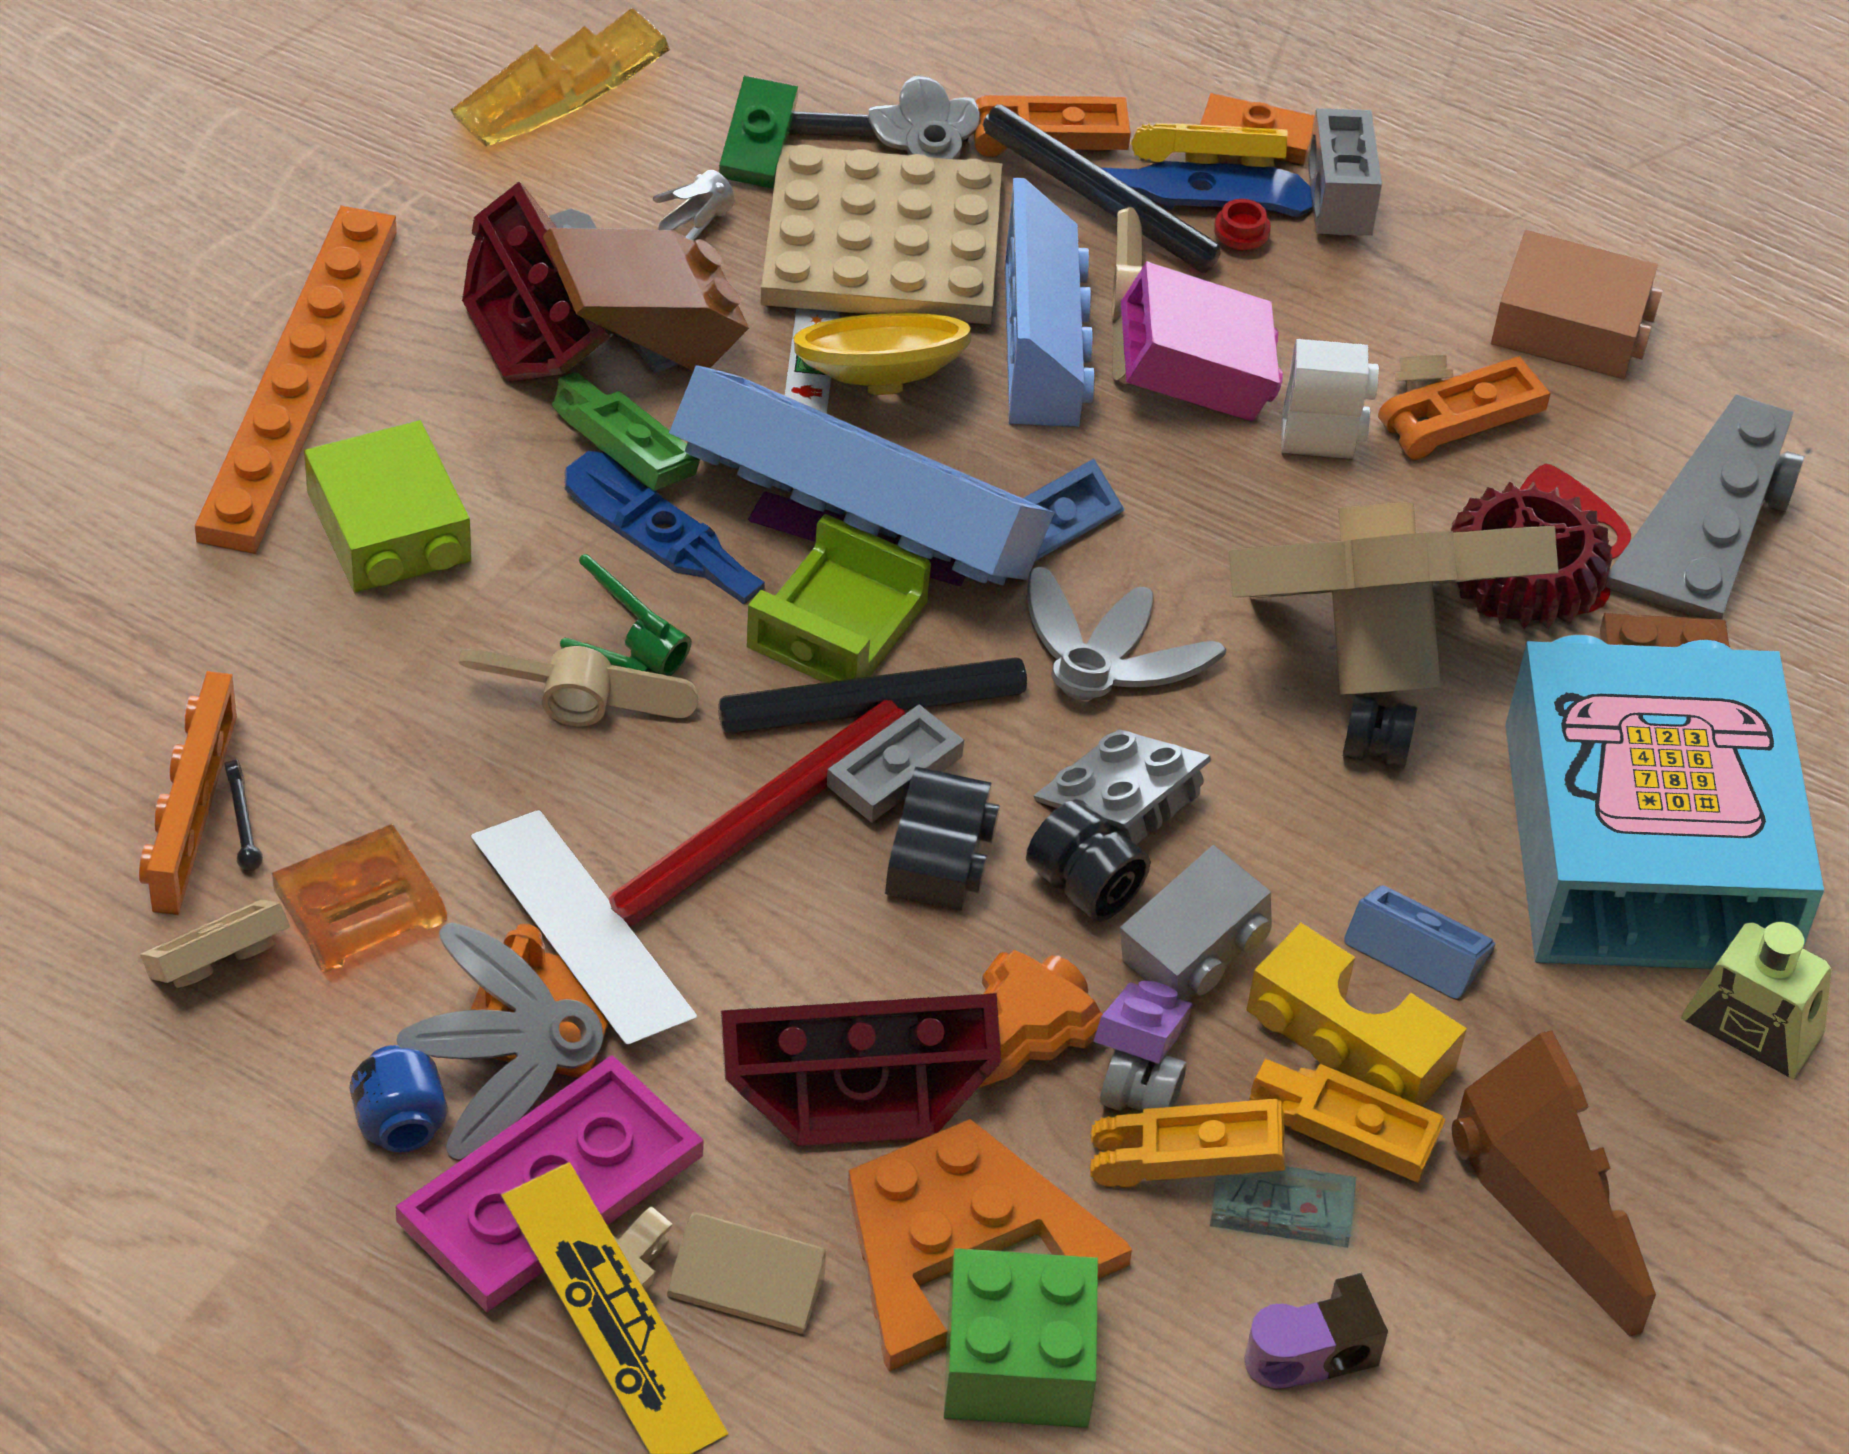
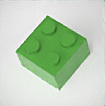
M954 1248L948 1301L944 1418L1089 1427L1096 1386L1098 1258Z

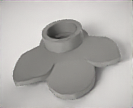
M913 76L904 83L899 96L900 105L875 106L869 109L871 128L885 145L907 150L909 155L921 154L934 158L957 159L961 153L962 141L976 132L980 121L979 109L973 98L963 97L949 100L945 89L937 81L924 76Z

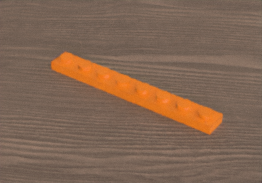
M340 206L195 523L196 543L256 554L396 236L395 215Z

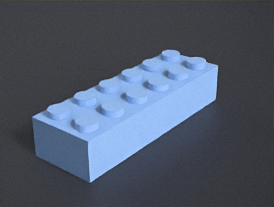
M698 365L695 366L669 431V434L688 442L684 452L711 464L718 465L720 462L739 469L738 476L763 487L771 488L774 486L788 492L792 491L790 496L792 500L815 510L824 512L827 509L844 515L845 511H847L844 519L845 523L873 535L881 533L897 538L899 534L901 535L898 542L899 547L928 559H932L934 556L950 562L951 558H954L956 560L952 570L983 583H986L988 580L1004 585L1007 577L1027 580L1055 513L741 376Z

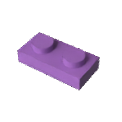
M1140 981L1139 984L1130 982L1101 1016L1094 1042L1159 1064L1185 1030L1193 1003L1177 998V991L1165 984L1154 981Z

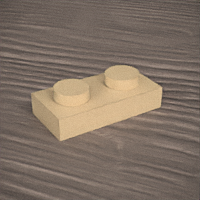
M259 900L145 951L140 956L150 979L166 983L173 981L175 987L180 988L196 983L213 974L214 971L211 963L234 953L237 960H242L268 950L274 946L272 935L290 928V925L280 902Z

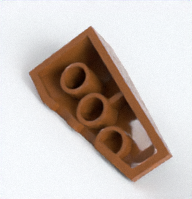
M1553 1031L1542 1032L1465 1089L1457 1119L1452 1122L1453 1142L1459 1156L1464 1160L1469 1159L1480 1183L1628 1336L1643 1333L1656 1293L1627 1213L1623 1210L1612 1211L1609 1203V1183L1606 1172L1611 1167L1603 1147L1590 1150L1577 1114L1589 1107L1582 1086Z

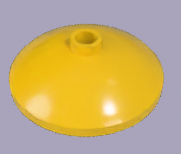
M882 313L859 315L821 322L800 330L794 336V351L807 365L837 381L868 386V393L890 395L903 391V383L931 376L960 356L971 342V329L966 322L960 319L935 314Z

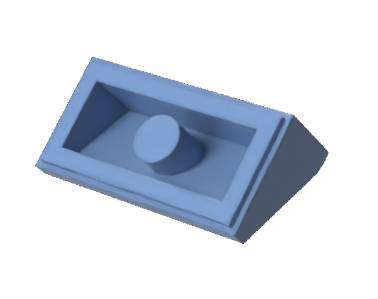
M1095 459L1088 461L1023 498L1055 512L1035 561L1125 510Z
M1384 885L1377 887L1359 901L1344 937V941L1348 946L1456 999L1467 991L1496 945L1493 939Z

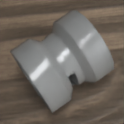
M1116 1049L1103 1083L1100 1104L1118 1111L1130 1107L1142 1113L1143 1109L1175 1107L1185 1079L1187 1062L1167 1055L1158 1064Z

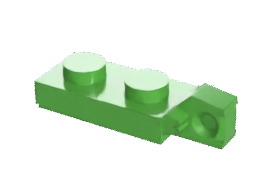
M578 372L559 378V385L555 401L552 402V407L570 425L592 441L598 449L606 452L631 472L641 483L656 491L696 475L700 459L684 452L687 444L680 438L669 434L670 430L623 393L617 391L609 395L604 394Z

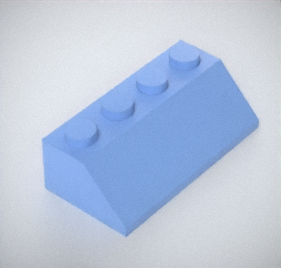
M1013 178L1005 255L1009 424L1079 427L1082 403H1092L1094 395V368L1084 367L1083 363L1090 362L1092 355V327H1082V322H1089L1091 291L1090 287H1080V282L1087 283L1089 250L1088 248H1078L1077 223L1025 178Z

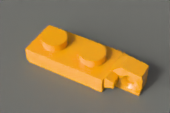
M1265 1058L1254 1079L1249 1101L1266 1099L1281 1101L1284 1125L1287 1127L1291 1126V1129L1417 1183L1442 1133L1446 1120L1441 1114L1323 1064H1319L1317 1070L1300 1068L1299 1072Z

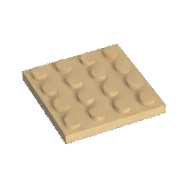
M784 145L776 169L760 305L862 314L923 313L953 317L969 323L991 324L1002 163L984 162L978 159L934 158L921 154L875 153L863 149L851 151L817 148L811 145Z

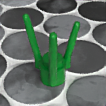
M587 554L581 555L579 563L639 619L632 625L625 639V646L631 650L630 657L566 637L560 641L561 648L570 646L591 648L603 654L610 661L611 665L672 676L689 654L692 639L653 613Z

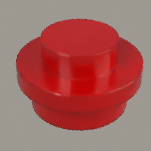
M1231 200L1224 205L1215 218L1214 233L1216 237L1225 245L1236 250L1258 248L1266 243L1270 236L1271 224L1267 218L1266 210L1262 205L1253 200Z

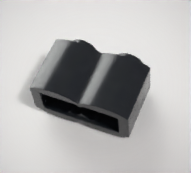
M915 766L890 855L885 894L962 911L967 891L979 894L987 855L977 853L980 841L993 842L1000 805L989 803L991 782Z

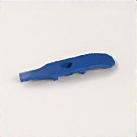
M1163 161L1141 169L1101 168L1151 201L1163 204L1165 210H1173L1174 205L1224 207L1226 203L1235 199L1253 200L1262 205L1264 209L1274 210L1294 217H1300L1308 213L1312 208L1311 187L1298 174L1275 167Z
M587 451L566 467L564 472V488L588 513L673 572L704 577L742 604L747 603L760 590L765 588L764 581L746 570L722 548L716 533L703 522L699 523L662 498L657 491H653L637 481L607 453ZM669 524L672 525V527L667 529H661L656 527L655 525Z

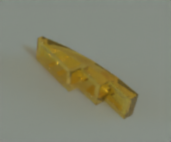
M631 8L597 35L586 26H583L548 54L537 44L450 110L457 121L484 146H488L532 131L583 107L624 83L670 49L666 37L634 8Z

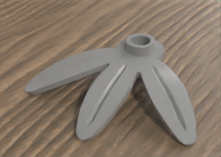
M1043 567L1033 568L1029 572L1027 597L1031 619L1043 644L1057 659L1053 664L1051 672L1053 681L1071 698L1092 700L1095 697L1108 694L1113 685L1121 687H1150L1174 683L1204 671L1226 654V648L1221 643L1206 641L1124 659L1139 643L1149 622L1153 592L1146 587L1134 588L1121 598L1099 622L1088 643L1084 644L1072 609L1053 574Z
M448 923L439 931L440 939L448 953L480 987L515 1012L496 1010L451 1012L419 1021L404 1028L397 1035V1044L400 1048L419 1050L435 1058L485 1059L516 1055L514 1060L499 1070L478 1091L454 1126L447 1141L446 1151L454 1159H463L521 1119L543 1092L557 1066L561 1068H577L593 1059L601 1047L603 1029L596 1013L586 1004L569 999L555 1002L549 989L537 973L511 948L479 930L457 923ZM560 1023H574L580 1030V1041L571 1043L564 1040L559 1032Z

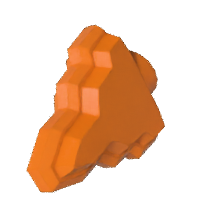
M1012 950L1010 953H999L984 972L982 984L986 991L983 994L997 993L1002 1062L978 1088L1013 1076L1028 1060H1053L1069 1046L1085 1048L1094 1041L1100 1018L1103 1014L1100 1012L1095 1000L1087 994L1088 984L1084 975L1070 961L1060 956L1052 955L1047 957L1042 963H1039L1030 956Z

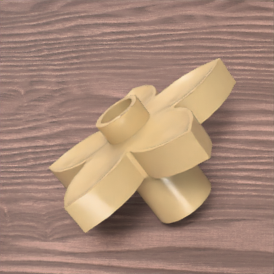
M1414 502L1338 508L1341 541L1229 550L1232 598L1250 597V599L1332 592L1340 694L1441 687L1433 585L1558 573L1555 526L1453 533V531L1416 533Z

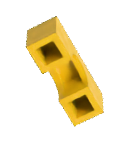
M1300 922L1254 970L1246 1011L1257 1017L1259 1022L1267 1029L1280 1032L1309 1051L1321 1064L1335 1068L1341 1073L1423 1106L1456 1069L1467 1028L1412 993L1399 1006L1386 1013L1370 1014L1353 1008L1344 999L1347 996L1355 956Z

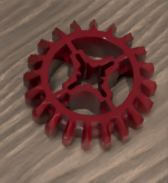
M1510 481L1502 493L1487 487L1480 499L1469 498L1467 505L1463 508V512H1458L1456 519L1453 520L1451 531L1457 533L1555 526L1558 573L1458 582L1460 598L1475 599L1477 613L1490 609L1497 611L1499 624L1508 616L1519 619L1523 629L1531 620H1539L1548 629L1556 620V617L1571 623L1574 616L1578 614V611L1589 612L1591 605L1595 603L1596 597H1600L1601 591L1606 587L1612 562V547L1608 545V528L1598 525L1597 511H1582L1580 497L1569 500L1561 498L1558 487L1550 493L1538 491L1534 481L1527 490H1519Z

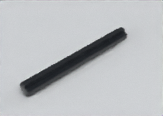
M995 105L985 117L982 125L987 135L1116 218L1118 217L1119 210L1133 207L1140 219L1144 236L1198 271L1207 273L1219 259L1221 251L1217 242L1005 106Z
M1014 657L726 695L719 699L718 715L723 731L729 734L862 716L884 700H892L898 708L908 710L913 709L919 704L922 707L1020 695L1026 691L1027 672L1023 660Z

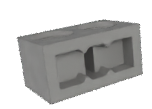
M1316 108L1307 157L1316 233L1372 235L1382 188L1372 111Z

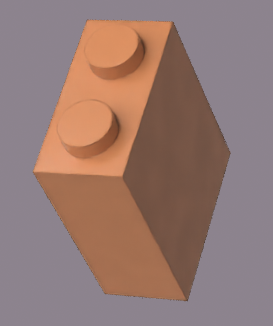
M1525 230L1500 301L1491 344L1625 379L1631 357L1643 360L1652 326L1642 324V321L1654 323L1663 292V289L1652 287L1658 264Z

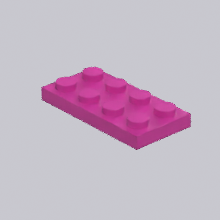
M611 1055L396 1205V1222L486 1312H489L544 1272L543 1267L501 1194L570 1162L605 1223L609 1225L703 1157L704 1140L620 1061Z

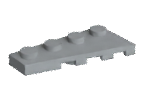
M1736 394L1609 570L1606 587L1695 617L1722 620L1794 412Z

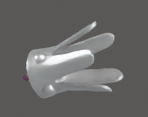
M708 170L703 175H697L691 184L652 197L656 203L677 198L681 200L687 199L659 222L658 229L673 230L694 218V227L686 236V238L692 241L715 216H724L726 211L732 209L735 201L730 182L723 175L713 170Z

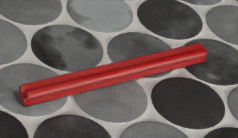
M884 700L611 893L609 896L611 909L623 918L629 927L636 925L827 788L828 769L905 715L904 710L898 708L892 700Z

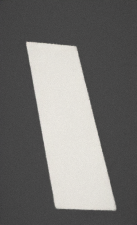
M537 810L471 835L472 839L625 1044L634 1043L697 1017L696 1013L624 919L611 909L608 898L541 811Z

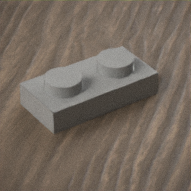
M919 704L830 767L827 773V787L870 822H873L906 798L915 766L940 772L944 771L963 757L964 739Z

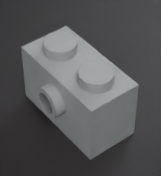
M1213 844L1120 927L1122 960L1146 981L1162 983L1176 990L1178 993L1177 998L1189 1001L1196 993L1200 996L1204 995L1217 985L1227 965L1243 951L1251 953L1256 950L1269 935L1272 928L1271 891Z

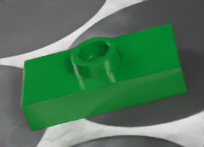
M744 75L719 164V173L727 180L774 189L777 164L783 146L787 141L798 100V86Z

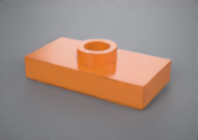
M1210 93L1200 125L1288 130L1286 158L1274 159L1304 165L1309 151L1315 115L1274 107L1262 102H1251Z

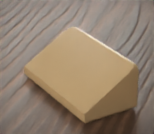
M692 1212L685 1227L667 1290V1297L804 1335L825 1277L826 1251L817 1245Z

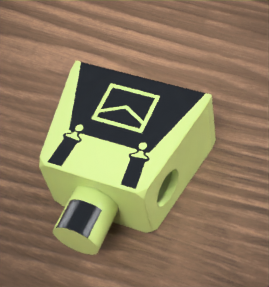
M1775 922L1765 929L1756 923H1745L1688 1004L1681 1019L1794 1080L1824 1035L1832 968L1824 959L1803 949L1804 936L1794 925L1786 922Z

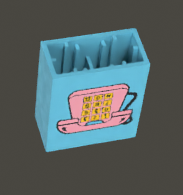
M1571 635L1559 638L1553 642L1527 641L1505 727L1535 962L1713 969L1745 923H1756L1765 929L1775 922L1792 924L1803 934L1805 945L1824 893V886L1780 651L1732 650L1727 645L1712 640L1691 641L1678 647L1610 645L1588 635Z

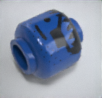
M398 1045L385 1046L374 1051L352 1073L349 1089L357 1123L363 1137L373 1144L382 1146L392 1152H409L426 1145L444 1124L448 1107L439 1072L434 1060L424 1052L410 1048H400Z

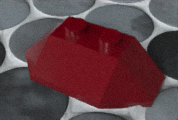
M519 181L474 216L472 234L475 236L468 257L462 297L468 313L500 372L509 382L565 374L614 334V332L576 314L543 238V235L550 228L557 227Z
M997 993L720 1011L725 1081L795 1146L913 1139L931 1136L938 1133L983 1081L1002 1062Z

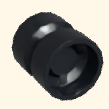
M1075 799L1064 803L1042 822L1029 843L1026 861L1029 867L1054 888H1065V894L1070 897L1072 903L1090 919L1102 922L1123 910L1136 896L1148 876L1151 860L1148 854L1130 839L1120 836L1117 832L1111 833L1112 828L1109 822L1082 800Z

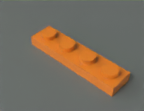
M207 671L200 695L190 696L185 713V732L188 735L185 745L176 744L173 749L170 762L172 788L170 794L161 793L158 798L155 811V831L158 833L154 845L145 844L140 859L139 880L141 884H149L152 912L179 915L237 718L232 674Z

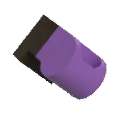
M1358 1273L1335 1279L1331 1298L1301 1307L1284 1303L1271 1304L1261 1309L1253 1319L1244 1357L1246 1370L1251 1377L1263 1386L1277 1389L1300 1384L1305 1385L1379 1366L1388 1329L1363 1274Z

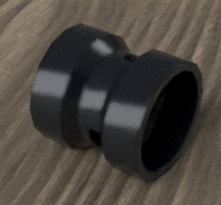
M1355 694L1342 756L1359 760L1367 755L1381 757L1386 765L1405 769L1417 707L1398 703L1389 708L1378 705L1372 697Z

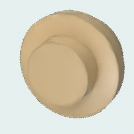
M1447 355L1401 357L1400 372H1395V381H1407V392L1440 382L1442 379L1453 377V369H1447Z

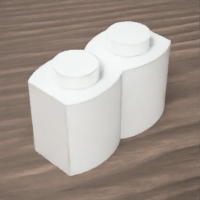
M1296 339L1289 383L1283 406L1281 453L1352 459L1356 441H1367L1370 407H1365L1364 401L1365 399L1375 400L1379 374L1378 364L1368 363V345Z

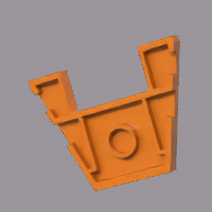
M971 1119L852 1168L848 1173L847 1186L862 1259L866 1262L871 1286L870 1298L874 1317L878 1320L882 1340L881 1351L883 1361L889 1372L946 1347L948 1331L919 1285L952 1272L954 1248L1000 1251L1034 1235H1039L1052 1255L1098 1258V1279L1130 1265L1132 1249L1123 1238Z

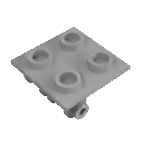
M1118 729L1103 737L1095 748L1072 766L1061 770L1053 781L1033 796L1035 801L1056 808L1075 799L1082 800L1109 822L1112 828L1111 833L1117 832L1120 836L1127 837L1134 844H1138L1148 836L1147 831L1155 832L1161 827L1162 822L1170 820L1177 811L1200 795V786L1203 785L1204 778L1199 770L1211 761L1210 755Z

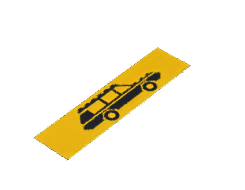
M568 1162L501 1194L649 1453L692 1454L729 1434L571 1163Z

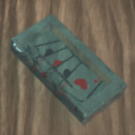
M1285 1166V1171L1215 1176L1210 1227L1348 1248L1352 1230L1356 1177Z

